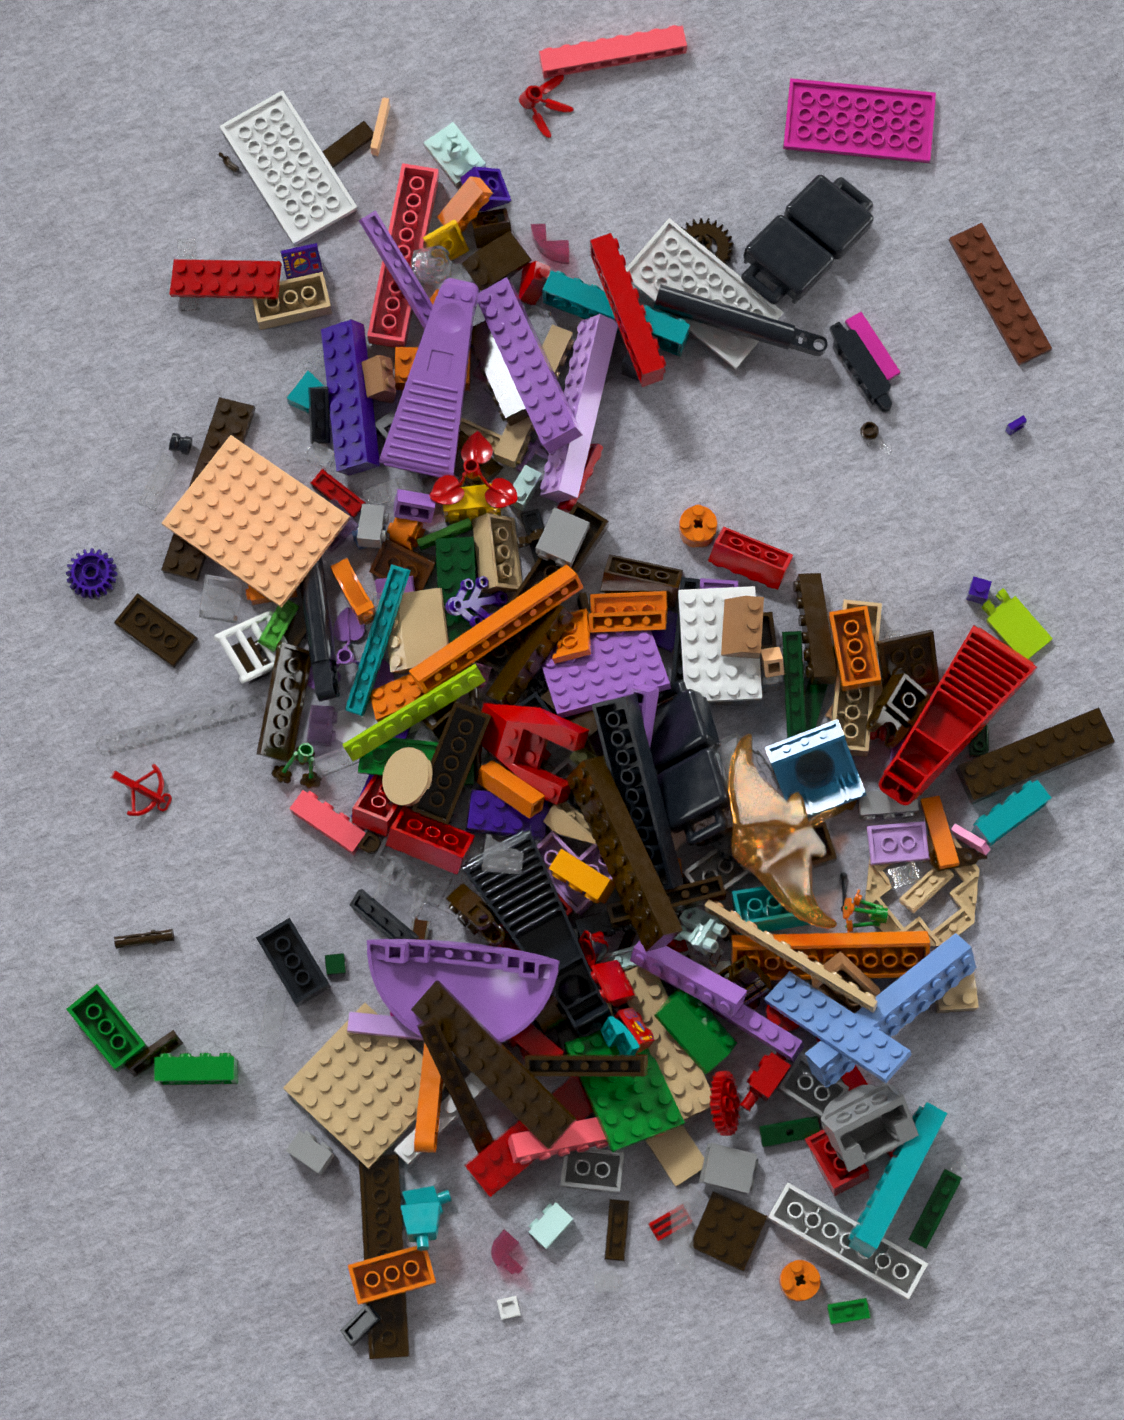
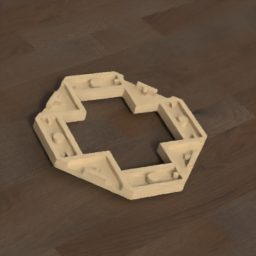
M927 835L928 851L930 853L934 848L931 837ZM953 839L955 848H962L956 839ZM967 853L964 855L965 859H971ZM869 857L865 901L888 908L880 897L895 886L883 872L891 864L871 866ZM976 864L953 869L963 882L953 889L949 895L960 907V910L933 931L929 929L920 916L904 928L889 908L886 924L881 923L880 927L877 926V928L881 932L928 931L930 946L939 947L955 933L960 935L972 926L975 921L980 869ZM864 905V909H872V907Z

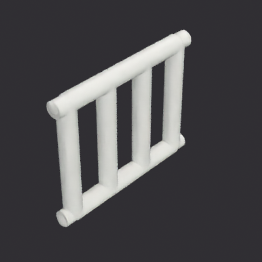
M272 611L260 614L214 635L215 641L220 642L240 675L239 681L242 684L273 670L275 653L261 645L271 663L262 666L242 632L245 629L251 628L257 640H259L262 631L257 624L263 621L268 623L273 615ZM235 634L256 670L249 673L246 672L226 639L227 637ZM283 635V637H282V639H281L280 642H284V643H287V644H288L287 640L285 639V637H284V635Z

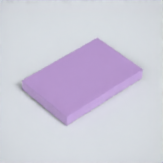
M925 821L866 827L871 866L929 860Z

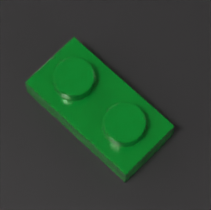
M867 1298L827 1304L830 1325L870 1318Z

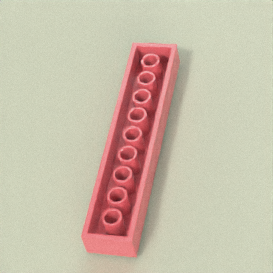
M402 163L388 231L419 281L426 248L423 237L429 233L439 182V170ZM382 260L367 334L368 342L394 348L406 347L413 310Z

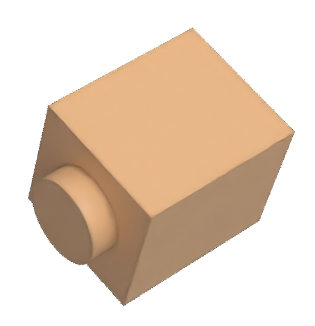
M780 648L761 649V664L765 678L784 675L783 657Z

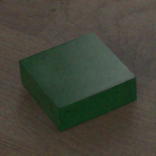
M344 953L324 955L326 975L346 973Z

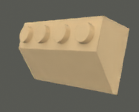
M486 513L472 519L478 577L485 576L489 582L488 586L482 588L481 592L489 594L498 591L505 593L516 592L522 584L515 518Z

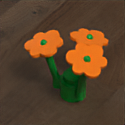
M858 889L857 894L853 898V903H851L852 898H846L844 902L843 919H846L847 925L845 927L847 932H854L853 928L880 927L881 923L886 924L888 908H883V905L863 900L862 895H860L861 890ZM860 903H861V904H864V905H866V906L872 907V909H871V910H868V909L856 908L855 906H858V907H859V905H860ZM854 911L871 914L870 920L874 921L853 923L848 918Z

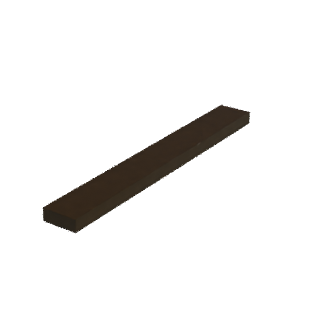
M433 1017L417 1025L470 1139L477 1153H480L494 1140L436 1018Z

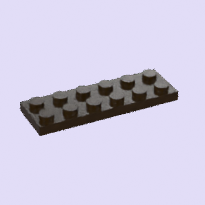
M278 642L256 755L288 763L292 758L311 668L309 650Z

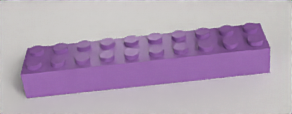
M506 277L478 294V305L544 448L549 453H552L581 437L583 434L514 285Z

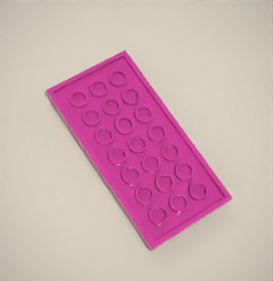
M790 78L783 149L930 163L936 92Z

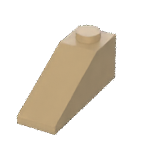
M568 802L558 805L553 804L543 821L552 831L560 835L596 844L590 828L581 813Z

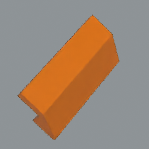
M667 591L590 594V633L666 629L668 612Z

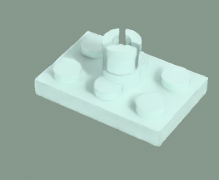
M454 122L424 142L426 149L456 186L462 183L460 177L473 167L486 166L484 160Z

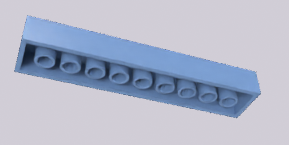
M955 933L877 995L876 1000L878 1004L874 1013L862 1007L855 1014L889 1037L896 1035L902 1027L911 1023L917 1015L926 1011L932 1003L941 999L948 990L956 987L963 978L974 972L976 964L972 947ZM822 1040L805 1053L811 1073L826 1088L831 1084H835L846 1072H850L856 1065L855 1062Z

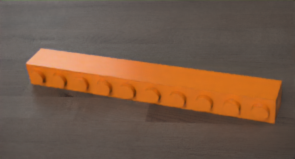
M567 564L416 665L409 670L416 685L425 694L583 589L584 587L577 573Z

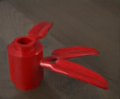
M558 75L539 87L531 85L519 96L521 106L525 109H532L534 123L547 138H551V133L541 114L537 113L535 106L539 102H543L546 108L554 111L570 113L574 110L571 106L552 99H542V94L545 95L563 81L564 75Z

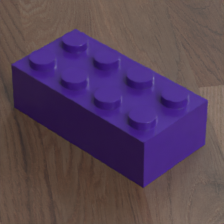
M471 790L466 831L512 837L522 830L525 832L530 829L534 840L542 841L545 838L546 824L543 821L548 813L549 801L544 799L542 811L529 819L493 793Z

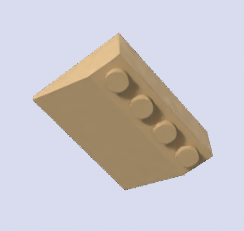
M442 588L403 593L387 643L390 672L398 674L410 673L409 670L449 644Z

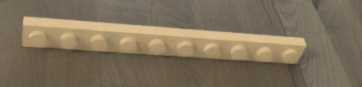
M708 899L704 905L705 912L717 916L723 923L872 1013L876 1010L878 1001L871 993H863L858 990L859 987L856 984L843 981L842 977L836 972L832 971L830 973L825 970L821 963L810 961L803 952H795L788 943L775 940L771 933L768 931L762 932L757 929V925L753 922L742 920L741 916L735 911H727L720 902H712Z

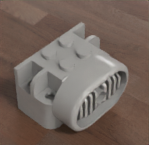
M889 1083L881 1084L877 1087L873 1085L856 1087L833 1099L826 1106L821 1117L823 1130L827 1134L837 1156L844 1161L848 1172L868 1161L877 1159L878 1156L886 1152L893 1151L895 1147L918 1136L904 1095Z

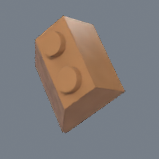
M377 355L363 361L362 367L367 397L390 404L394 403L396 389L391 358Z

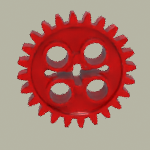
M718 1071L713 1076L714 1081H711L712 1088H710L712 1095L709 1096L711 1099V1115H713L712 1121L715 1122V1128H717V1133H720V1136H733L735 1131H737V1126H739V1111H741L740 1093H737L738 1085H735L736 1079H733V1074L730 1071Z

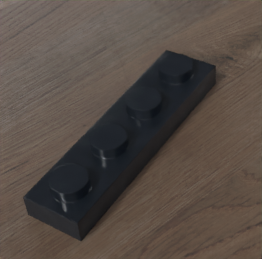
M363 889L357 891L349 905L389 939H419L416 933Z

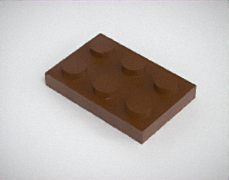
M386 538L369 572L384 579L388 576L391 564L411 570L409 576H413L415 591L425 589L436 563Z

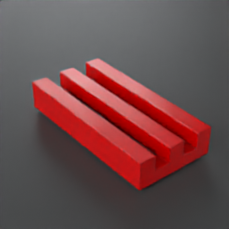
M682 1204L648 1223L657 1241H660L693 1221ZM680 1210L682 1211V1214L655 1229V1224ZM686 1218V1221L659 1236L657 1233L678 1220Z

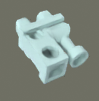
M694 907L684 910L679 919L686 927L681 925L683 931L674 939L678 941L684 939L696 951L707 955L708 952L716 953L719 944L715 940L718 936L726 937L729 929L717 916ZM691 912V918L687 919L688 914ZM686 928L693 930V932H688Z

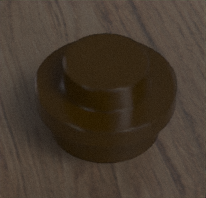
M866 422L862 425L860 434L864 439L872 440L878 436L879 428L874 422Z

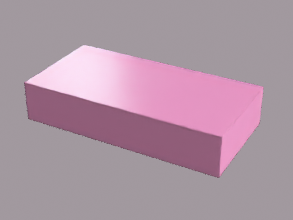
M957 824L951 828L955 838L984 855H987L990 851L985 840Z

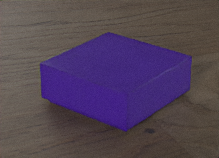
M1022 415L1009 423L1005 431L1011 436L1025 427L1027 419Z

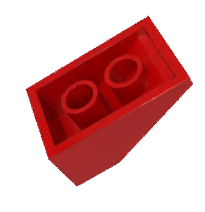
M374 775L352 808V823L387 837L403 806L395 804L388 799L383 789V776Z
M824 1130L805 1139L834 1197L869 1179V1170L865 1164L849 1172L847 1171L844 1161L837 1156Z

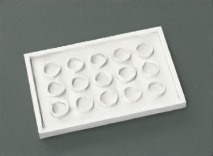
M755 586L678 590L683 681L687 689L700 692L702 696L707 698L708 702L762 700L760 658L721 656L724 599L756 596Z

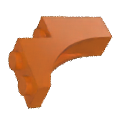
M346 558L331 565V571L359 624L367 625L372 623L376 614L375 607L364 591L348 559Z

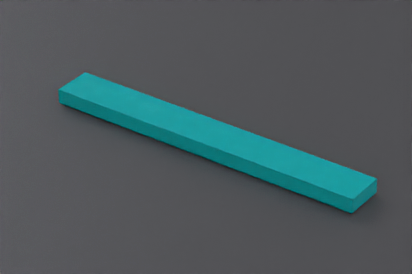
M391 564L345 711L360 716L365 715L411 570Z

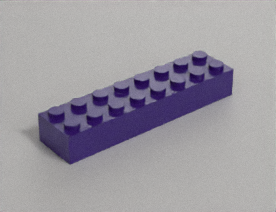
M350 319L321 329L336 472L348 476L380 467L373 399L367 397L362 362L368 359L364 324Z

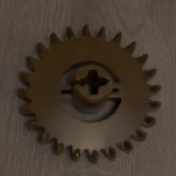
M700 218L699 224L693 219L692 226L686 222V229H683L694 239L698 237L697 241L701 245L703 239L705 248L710 252L712 249V240L710 238H712L717 246L715 256L726 265L725 261H731V257L728 255L733 254L734 251L730 250V248L734 246V243H728L732 240V236L726 237L729 232L728 229L722 232L723 224L716 227L717 220H715L711 225L710 218L707 219L706 223Z

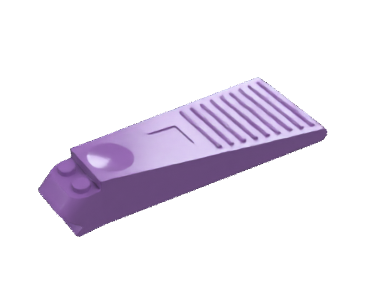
M448 278L443 281L379 459V463H383L384 466L439 478L444 475L454 476L473 321L478 304L479 289L474 283Z

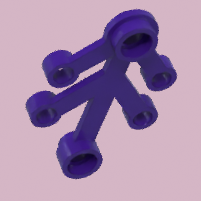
M485 576L478 577L475 581V586L469 578L462 580L456 597L449 598L445 605L446 611L450 615L462 616L470 623L472 628L482 622V619L485 620L493 614L487 613L480 606L492 604L495 607H501L508 601L507 594L502 591L495 592L489 597L478 598L482 588L487 587L489 583ZM473 588L468 600L463 601L466 592ZM466 608H470L472 611H474V612H475L477 615H479V616H474V617H473V616H472L467 610H465V609H466Z

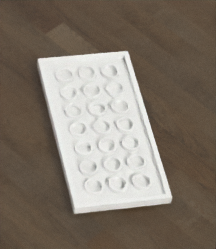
M283 90L219 126L294 246L358 210L355 202Z
M670 218L626 267V271H630L632 275V285L654 303L662 284L776 320L784 313L777 306L769 303L737 273ZM669 314L672 318H680L690 324L689 332L735 370L760 342Z

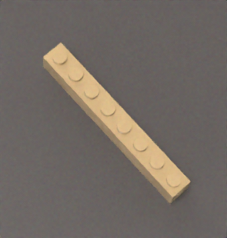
M552 324L542 347L558 380L560 366L564 367L567 360L566 353L568 350L571 351L575 340L572 339L573 332ZM530 417L512 426L507 423L494 452L495 461L515 468L517 463H521L524 453H522L524 446L528 447L531 440L529 435L532 430L535 431Z

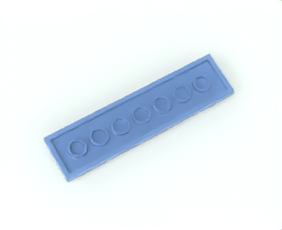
M790 971L764 998L766 1004L885 1083L891 1079L912 1055L909 1049L821 991L813 988V986Z

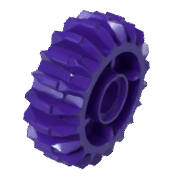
M93 548L90 549V553H87L86 549L83 550V555L76 553L78 558L70 559L73 564H67V568L70 570L66 571V575L69 577L66 580L71 584V590H75L76 595L81 593L82 598H86L89 595V598L93 599L94 594H96L97 598H100L101 592L107 595L106 589H113L110 583H116V579L113 577L118 576L117 571H114L117 566L112 564L114 562L113 558H108V553L102 554L100 549L95 553ZM92 570L96 571L95 576H87L88 572Z

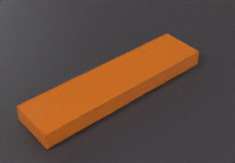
M940 796L921 799V807L939 868L959 866L958 856Z

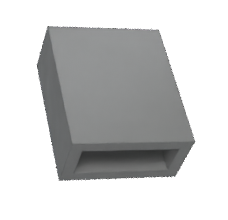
M554 507L536 546V553L544 560L551 559L556 561L555 563L560 567L567 564L571 568L588 532L589 522Z
M708 1143L699 1183L748 1194L754 1186V1179L752 1177L759 1163L757 1154L715 1143Z

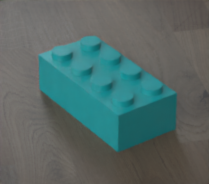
M1038 779L1033 783L1030 780L1021 787L1018 794L1013 792L1003 802V805L998 803L994 806L987 817L985 814L979 817L973 824L974 828L971 833L985 840L990 847L1046 806L1052 797Z
M809 879L804 889L796 888L792 885L789 888L768 885L732 891L734 911L741 916L742 920L746 922L751 921L756 924L757 929L762 932L817 924V911Z

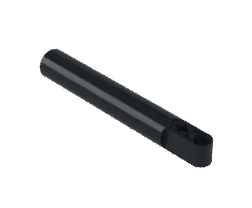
M662 284L660 285L653 308L786 350L791 348L813 356L823 355L828 346L825 337L795 328V325ZM799 337L803 338L802 344L798 343ZM814 343H821L823 349L817 350L814 347Z
M321 556L300 583L315 693L320 702L340 696L337 660Z

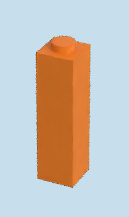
M493 760L479 768L477 783L530 819L542 811L545 795Z

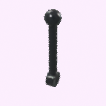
M843 872L840 874V878L842 879V903L844 906L847 874Z

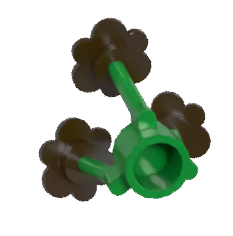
M303 743L298 746L286 766L281 765L279 767L276 765L271 773L274 778H277L279 783L284 782L288 784L291 782L290 777L292 776L288 769L294 761H299V764L302 766L305 763L309 765V773L303 774L300 779L301 785L306 786L308 789L312 787L317 788L320 787V781L322 780L321 776H317V773L313 772L315 752L309 743Z

